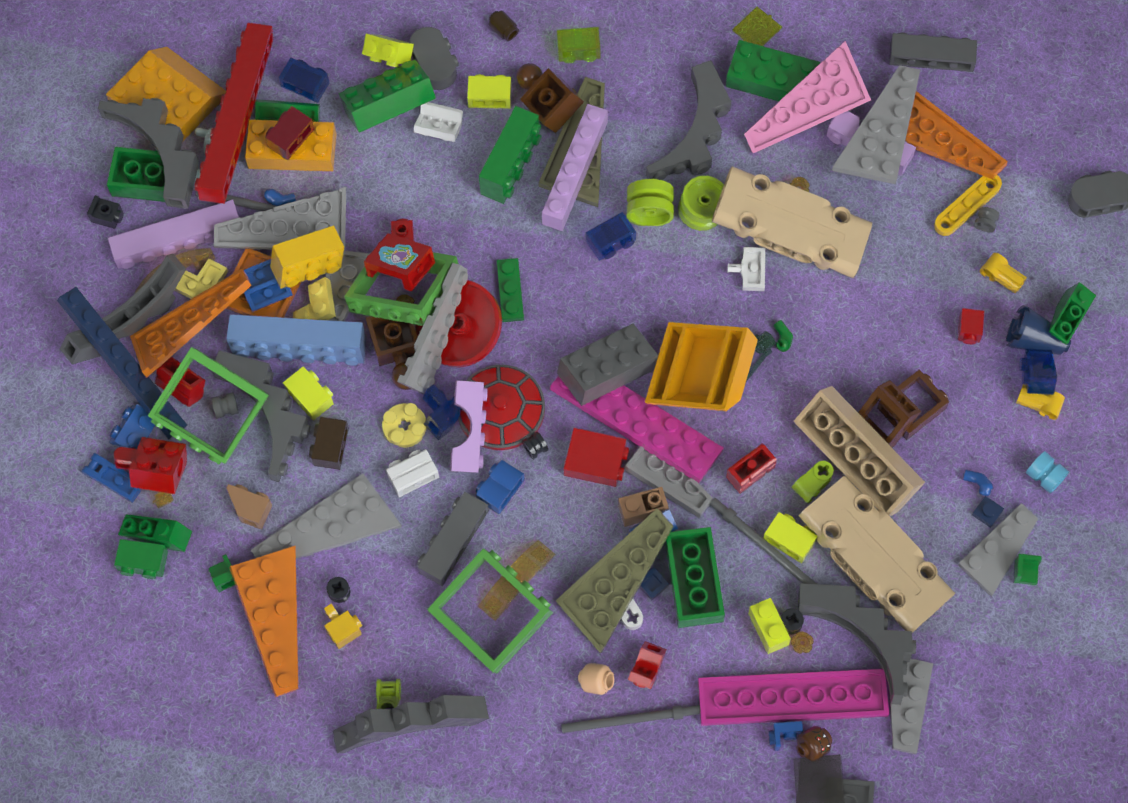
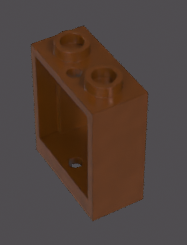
M920 369L897 387L904 392L918 382L934 399L937 405L911 424L903 435L906 440L946 410L949 404L946 393L941 389L938 390L933 384L931 377L926 373L923 374ZM879 400L877 409L896 427L900 422L899 417L882 400Z
M889 380L875 389L858 413L893 448L922 411ZM879 399L900 419V422L889 436L867 416Z

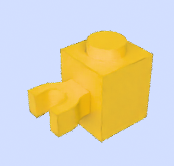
M332 603L324 608L325 613L331 620L324 627L338 649L362 635L360 630L362 624L356 615L351 616L347 610L339 616Z

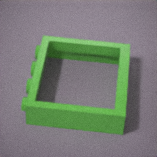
M433 252L435 264L427 273L437 274V277L419 305L367 296V292L380 272H377L373 277H368L364 266L344 296L349 311L351 313L423 326L428 315L432 316L436 307L433 305L435 299L443 294L442 284L452 263L459 264L457 257Z
M191 347L148 417L152 418L151 422L161 429L165 426L171 430L170 435L180 441L184 438L189 441V447L201 453L203 450L210 454L208 458L219 465L221 462L226 464L268 399L269 394L198 349ZM193 360H196L258 399L225 453L160 414Z
M483 548L427 610L487 668L497 674L553 612L549 609L551 604L543 596L538 598L532 593L535 589L526 580L520 582L516 578L518 573L510 565L505 567L499 562L502 558L493 550L489 552ZM485 560L539 610L496 659L442 609Z

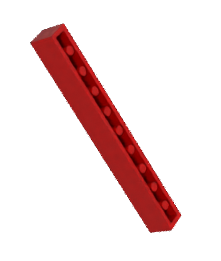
M248 22L245 31L242 30L241 45L236 48V61L232 62L231 78H227L226 94H222L221 110L216 113V126L211 129V142L206 145V158L200 165L201 175L195 181V191H198L199 200L225 204L272 48L274 37L273 28L270 25Z

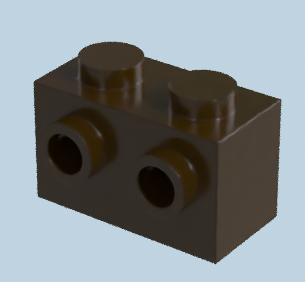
M320 417L319 424H315L313 436L316 437L315 444H311L309 450V458L312 459L314 466L341 469L349 431L347 421Z

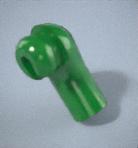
M780 320L773 325L779 334L776 347L781 352H786L791 347L793 334L784 322Z

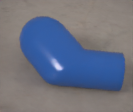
M267 189L264 193L265 200L272 205L281 206L296 201L294 193L282 195L275 189Z
M965 470L963 480L977 483L980 486L979 494L989 496L991 489H993L991 481L983 473Z

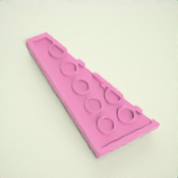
M846 41L744 133L752 153L871 101Z

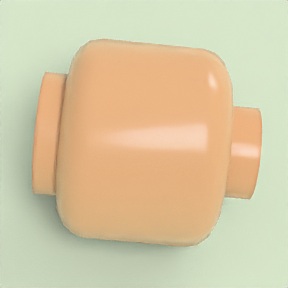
M588 663L579 672L578 681L584 692L603 695L613 687L614 674L609 666Z

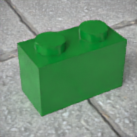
M120 539L114 566L124 576H133L135 573L142 574V577L147 579H156V576L163 577L168 550L165 545Z

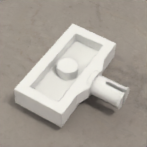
M744 247L741 264L728 263V273H741L743 291H764L765 248Z

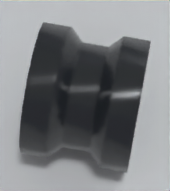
M539 432L533 433V436L529 439L525 438L522 440L525 450L533 460L538 457L539 453H545L549 450Z
M334 577L327 583L326 590L333 602L343 603L348 600L351 590L346 579Z
M790 608L781 615V620L789 635L800 632L804 623V617L799 610Z

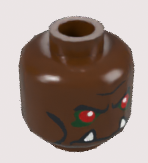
M813 726L798 735L797 752L801 757L815 761L830 752L832 737L825 728Z

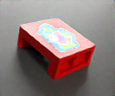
M389 233L364 260L368 277H373L377 272L401 279L404 289L412 291L435 264L431 246Z

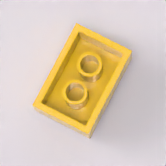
M334 225L273 245L270 267L280 289L293 287L299 282L314 280L322 274H332L338 271L342 266L344 245Z

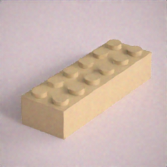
M833 386L820 390L794 420L797 426L860 492L870 496L874 501V506L878 510L885 511L889 516L899 512L925 483Z

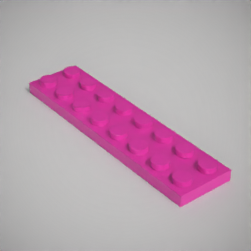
M559 376L551 384V391L633 443L642 446L649 453L656 455L657 458L664 460L665 463L675 467L676 470L683 472L684 475L700 483L723 452L724 448L658 406L646 404L645 398L624 385L581 406Z
M883 669L698 678L701 726L889 716L886 677Z

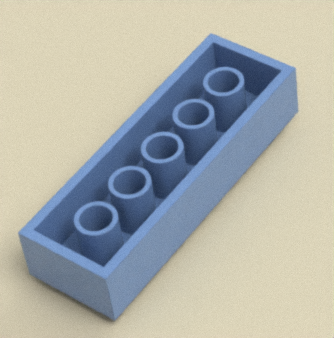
M230 315L227 342L232 354L247 358L249 356L257 357L260 360L279 358L285 362H290L292 359H301L305 363H313L314 360H318L326 364L345 362L347 365L355 366L358 363H364L366 335L363 323Z

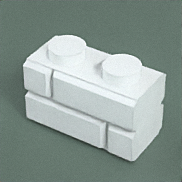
M426 449L423 451H413L409 454V458L403 461L395 460L386 469L387 476L398 497L439 478L438 470Z

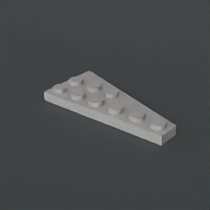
M899 65L839 156L832 171L896 184L920 69Z
M346 187L329 193L325 192L312 198H305L277 206L267 211L256 212L246 217H239L215 224L214 248L272 250L273 245L334 225L345 251Z
M452 263L442 284L443 294L435 299L433 304L436 307L432 316L428 315L414 344L416 352L411 358L408 357L405 363L408 369L404 376H399L397 381L421 394L429 395V392L434 387V376L436 370L441 365L443 348L448 343L447 335L449 328L454 324V312L456 306L460 304V293L468 279V270L459 264Z
M361 474L251 549V552L258 558L296 545L297 559L323 550L326 551L346 545L365 537L382 534V532L391 529H398L402 525L366 476Z

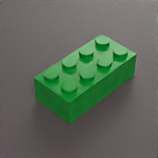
M738 40L727 73L726 87L780 101L820 64V61Z
M416 60L407 61L397 68L386 70L379 76L366 79L363 83L354 87H348L343 92L338 93L345 113L359 133L436 99L429 77Z
M518 106L514 107L479 174L481 195L502 204L505 203L507 198L510 199L515 189L513 186L516 180L520 181L524 172L522 168L525 163L528 164L533 155L532 149L534 145H539L542 134H540L541 124H539V115Z
M711 527L670 532L665 541L678 628L723 623L725 612Z

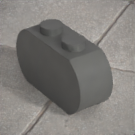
M423 27L416 30L409 40V43L414 44L412 51L414 60L417 61L429 77L433 90H443L450 87L456 80V67L459 66L455 54L451 55L449 51L451 45L448 38H443L441 31L434 27Z
M1105 171L1096 176L1084 175L1073 184L1068 196L1070 209L1081 218L1126 210L1128 208V174L1122 171Z

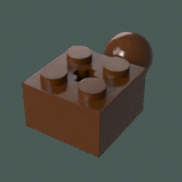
M527 63L522 65L517 71V83L521 88L528 90L520 100L531 112L539 115V120L542 124L555 133L584 103L578 94L549 68L542 73L539 66Z
M373 316L365 317L379 366L395 362L396 366L392 371L393 383L399 389L410 390L411 388L397 381L399 376H404L408 369L405 365L408 357L411 358L416 352L414 344L418 336L414 324Z

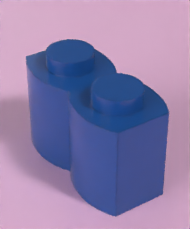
M503 460L491 467L488 473L490 475L485 482L481 481L475 490L477 493L476 498L488 504V508L498 514L503 511L525 480L524 473Z

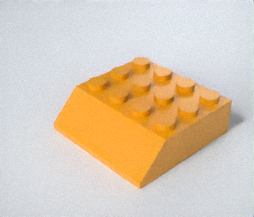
M162 47L149 50L106 93L108 100H114L123 104L136 103L139 106H142L143 98H158L165 101L168 109L165 125L174 124L180 127L184 141L221 103L222 94H226V90L170 48Z
M668 322L645 403L718 411L729 410L742 398L758 339L747 327Z

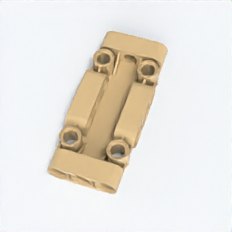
M733 166L728 172L712 218L713 223L733 229L739 237H753V241L759 246L802 263H812L813 261L816 267L821 270L831 268L851 278H854L858 271L872 228V222L850 214V211L845 207H832L831 203L822 197L785 182H770V179L763 174L755 176ZM755 184L759 185L762 188V190L757 189L755 187ZM835 217L840 218L842 222H838ZM742 222H746L750 228L745 227ZM823 254H826L830 260L825 259Z
M846 476L838 480L800 513L799 517L817 534L818 543L822 547L831 549L830 555L835 563L869 599L878 600L880 602V609H884V614L893 616L895 621L905 631H912L913 633L956 594L937 574L936 566L923 559L922 551L885 511L877 510L874 507L872 498L862 494ZM857 504L863 506L865 511L860 510ZM826 531L831 532L834 538L827 536ZM920 571L926 573L928 578H924ZM889 599L894 600L897 606H893Z

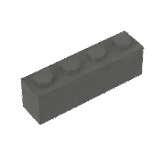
M903 32L892 34L889 65L966 72L974 71L977 58V40L969 38L957 39L948 36L933 37L926 34L909 35Z
M466 492L461 497L458 496L452 505V513L450 516L446 515L440 525L442 529L438 535H433L429 542V550L426 554L423 553L417 562L419 574L441 586L446 582L489 512L488 504Z

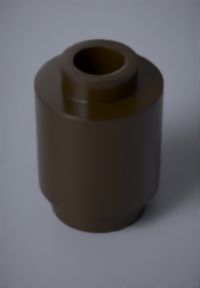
M503 10L495 11L490 15L488 25L501 39L511 41L516 37L519 32L517 24Z

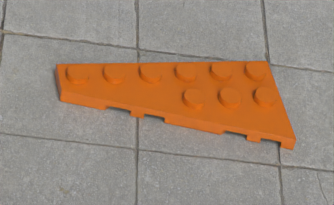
M916 91L905 142L915 146L916 150L990 179L995 178L1007 166V160Z
M243 268L130 336L141 370L146 378L251 286Z
M295 545L230 566L233 580L275 698L298 690Z

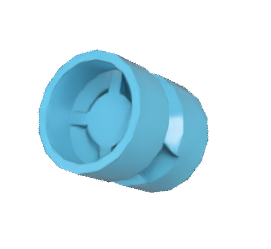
M1044 451L1031 464L1026 474L1035 481L1040 480V486L1051 494L1067 477L1069 471L1061 464L1055 465L1054 458Z

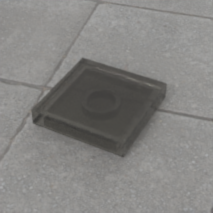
M840 754L822 756L815 761H810L807 758L794 759L796 803H845L842 756Z

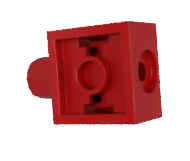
M142 437L137 449L117 448L114 451V464L118 469L129 470L130 484L133 488L175 494L187 465L186 444Z

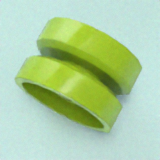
M707 175L697 176L686 184L677 206L678 214L684 224L698 231H707L718 225L712 222V218L724 186L721 181Z
M642 179L630 183L627 186L628 221L639 226H662L670 223L674 218V205L672 204L674 201V187L670 183L658 179Z

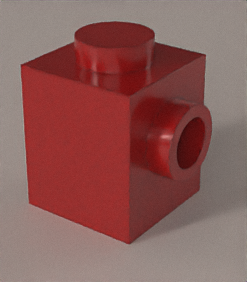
M401 218L391 221V234L415 241L413 220Z

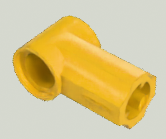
M993 253L980 269V273L984 277H989V280L992 282H999L1015 294L1027 279L1026 276L1011 267L1007 259L999 253Z
M1023 384L1016 403L1038 411L1041 416L1047 415L1049 419L1056 420L1059 417L1065 397L1055 391L1044 392Z

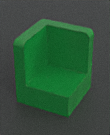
M227 554L222 556L223 562L209 568L212 580L219 593L235 586L230 571L232 564Z
M1018 554L1014 561L1013 583L1037 585L1038 567L1042 556Z

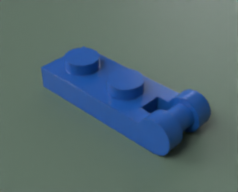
M93 453L90 458L91 462L88 466H84L81 472L133 503L142 489L131 487L128 472L116 468L113 463ZM102 466L100 471L97 473L95 471L97 467Z

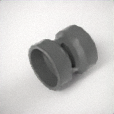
M234 392L226 394L223 398L219 396L212 397V404L217 419L224 417L225 414L234 415L239 413Z

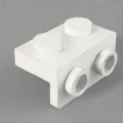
M427 102L421 105L420 115L414 125V132L455 142L462 126L463 111Z

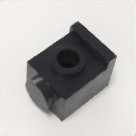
M95 195L87 215L92 223L115 229L117 223H121L124 212L119 203L101 199Z

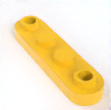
M998 175L993 179L982 176L936 217L934 223L935 231L942 236L953 234L979 208L983 207L1000 191L1002 186L1001 178ZM986 184H992L993 188H988ZM941 224H947L949 227L943 228Z

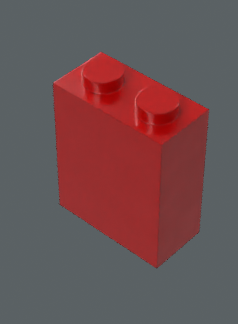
M573 428L563 469L564 476L616 487L617 482L622 481L625 468L621 467L622 461H627L630 447H626V439Z

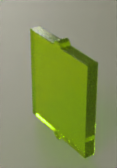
M756 7L732 31L741 37L743 41L764 46L782 29V26L772 19L771 15H767L759 7Z

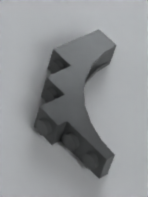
M711 60L693 66L691 70V78L696 89L698 106L690 130L673 151L662 159L646 166L647 179L664 180L670 174L683 173L686 168H689L692 175L695 173L703 174L712 167V157L706 144L711 146L721 139L722 129L715 116L723 117L728 114L731 109V100Z
M143 98L142 106L136 103H118L114 100L99 101L98 110L102 118L118 121L135 129L145 136L158 151L164 165L165 186L163 198L166 205L188 209L199 161L196 153L186 149L181 150L184 136L180 127L174 124L165 125L168 115L165 101L158 98Z
M174 254L167 255L157 271L137 293L116 310L102 318L119 340L141 330L148 318L169 311L176 298L173 292L186 268ZM81 330L68 333L60 347L61 352L72 365L101 356Z
M219 350L215 361L269 394L268 399L261 408L270 425L272 436V459L268 474L272 481L280 482L281 476L285 477L288 470V464L286 463L288 456H292L294 453L295 443L293 442L302 444L303 439L309 436L310 425H308L306 416L287 412L291 408L292 399L288 390L270 385L274 372H272L269 363ZM213 372L215 378L231 383ZM245 392V393H246L248 396H250L255 402L258 401V399H256V398L253 397L252 395H250V394H248L247 392Z
M800 583L798 610L803 615L814 616L833 622L859 638L875 655L885 673L890 689L891 704L901 705L903 696L907 697L908 691L907 682H903V675L907 674V662H910L912 654H916V640H912V631L887 630L888 618L884 617V609L859 607L860 595H856V586Z
M442 695L430 702H406L393 709H369L356 715L354 721L333 730L336 752L346 753L376 741L407 733L444 727L473 726L489 719L485 696Z

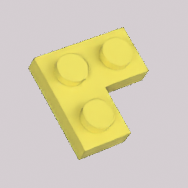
M208 258L197 276L186 270L174 291L192 299L222 281L228 273V269Z
M324 277L308 285L310 304L293 312V318L329 320L335 317L331 281Z

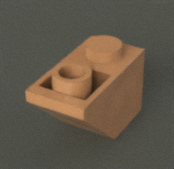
M228 484L227 491L240 521L262 530L272 508L269 497L261 492H256V494L249 492L246 487L239 484L235 486Z
M663 487L618 498V507L624 527L641 523L657 508L661 512L669 509Z

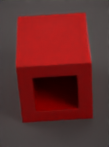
M962 308L959 316V341H963V343L968 345L980 343L983 336V310Z

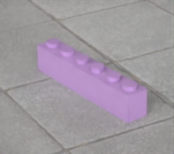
M587 104L542 211L543 225L563 231L608 123V110Z
M230 200L225 202V204L220 203L112 236L108 240L118 269H128L133 267L135 263L142 261L151 262L155 257L161 255L175 254L176 251L184 248L193 249L197 244L204 242L212 243L214 242V225L239 218L234 201Z

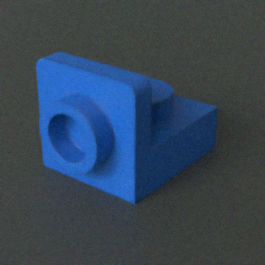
M802 721L773 724L772 730L769 731V743L774 745V751L780 750V737H784V740L797 739L798 735L803 732Z

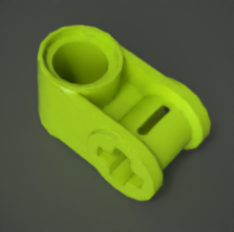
M827 461L817 462L791 488L806 503H810L812 501L811 498L813 496L816 497L831 481L834 471L833 466ZM819 471H820V472H823V471H826V472H827L826 475H824V474L821 475V476L818 475Z
M377 679L376 709H393L400 705L401 679H396V681Z

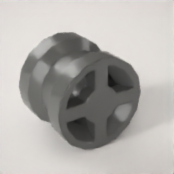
M990 207L979 208V218L975 220V228L987 233L994 232L996 228L995 222L998 221L1000 216L999 212Z

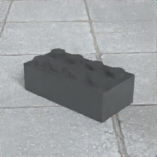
M633 323L560 358L557 374L579 404L583 406L654 371L658 354Z

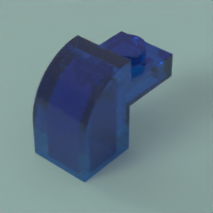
M433 384L422 397L434 411L427 417L424 425L437 440H440L454 427L460 416V407L454 405V397L448 401L444 392Z

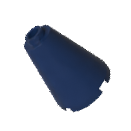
M1022 305L1016 313L1020 315L1017 319L1013 318L1006 336V341L1009 343L1006 346L1061 355L1069 350L1071 340L1065 345L1049 332L1050 321L1028 306Z

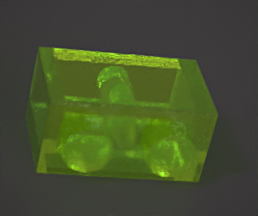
M599 27L557 30L559 62L573 63L576 60L592 62L596 59H601Z

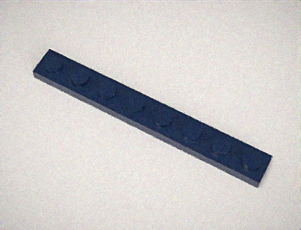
M77 287L61 295L57 302L149 415L161 396V391L149 376L146 378L137 361ZM167 401L160 414L186 428V422L170 402ZM165 426L162 429L160 428L168 440L173 437L170 435L171 430Z

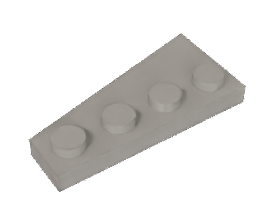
M344 251L341 268L335 273L326 274V278L331 281L336 315L328 321L346 320L350 311L344 296L364 268V260L369 253Z
M640 446L625 466V471L653 489L663 487L667 498L698 518L702 516L713 499L697 481L687 477L683 472H679L675 467L665 463L664 460H660L642 446Z
M1021 503L959 562L958 566L992 597L1038 518Z
M910 659V662H907V674L903 675V682H907L908 685L907 697L903 696L901 705L891 704V698L889 697L893 750L917 754L933 663Z

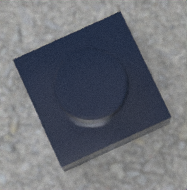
M985 496L972 516L991 528L1004 508Z
M654 567L647 572L640 585V589L651 600L669 587V583Z

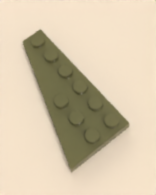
M588 77L584 78L578 92V96L584 103L564 124L539 180V187L549 191L552 190L587 104L604 109L605 83ZM602 137L576 198L578 201L595 207L599 206Z
M658 508L556 600L599 653H602L673 528L672 523Z

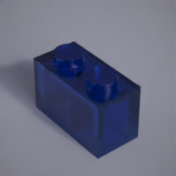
M291 57L278 77L282 88L316 103L319 102L330 84L328 73L319 67L314 68L301 59L296 60Z
M623 212L586 232V242L599 261L604 258H612L616 251L622 248L627 249L636 241V231Z
M1025 349L1024 358H1020L1019 368L1020 371H1023L1022 384L1026 385L1027 393L1054 395L1057 372L1053 351Z

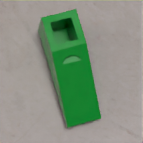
M1080 282L1067 289L1056 306L1049 332L1067 345L1095 299L1096 294Z
M126 514L118 535L140 542L165 545L168 550L185 552L192 531L176 520Z

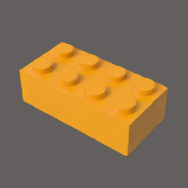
M249 120L245 155L249 169L333 172L337 135L334 122H313L314 131L290 159L286 160L268 148L265 140L268 129L274 127L278 121Z

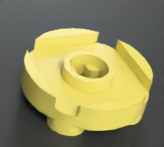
M403 403L393 406L384 413L382 429L390 443L407 448L418 444L422 440L427 430V421L424 413L415 404ZM402 421L411 423L408 425V430L398 427Z

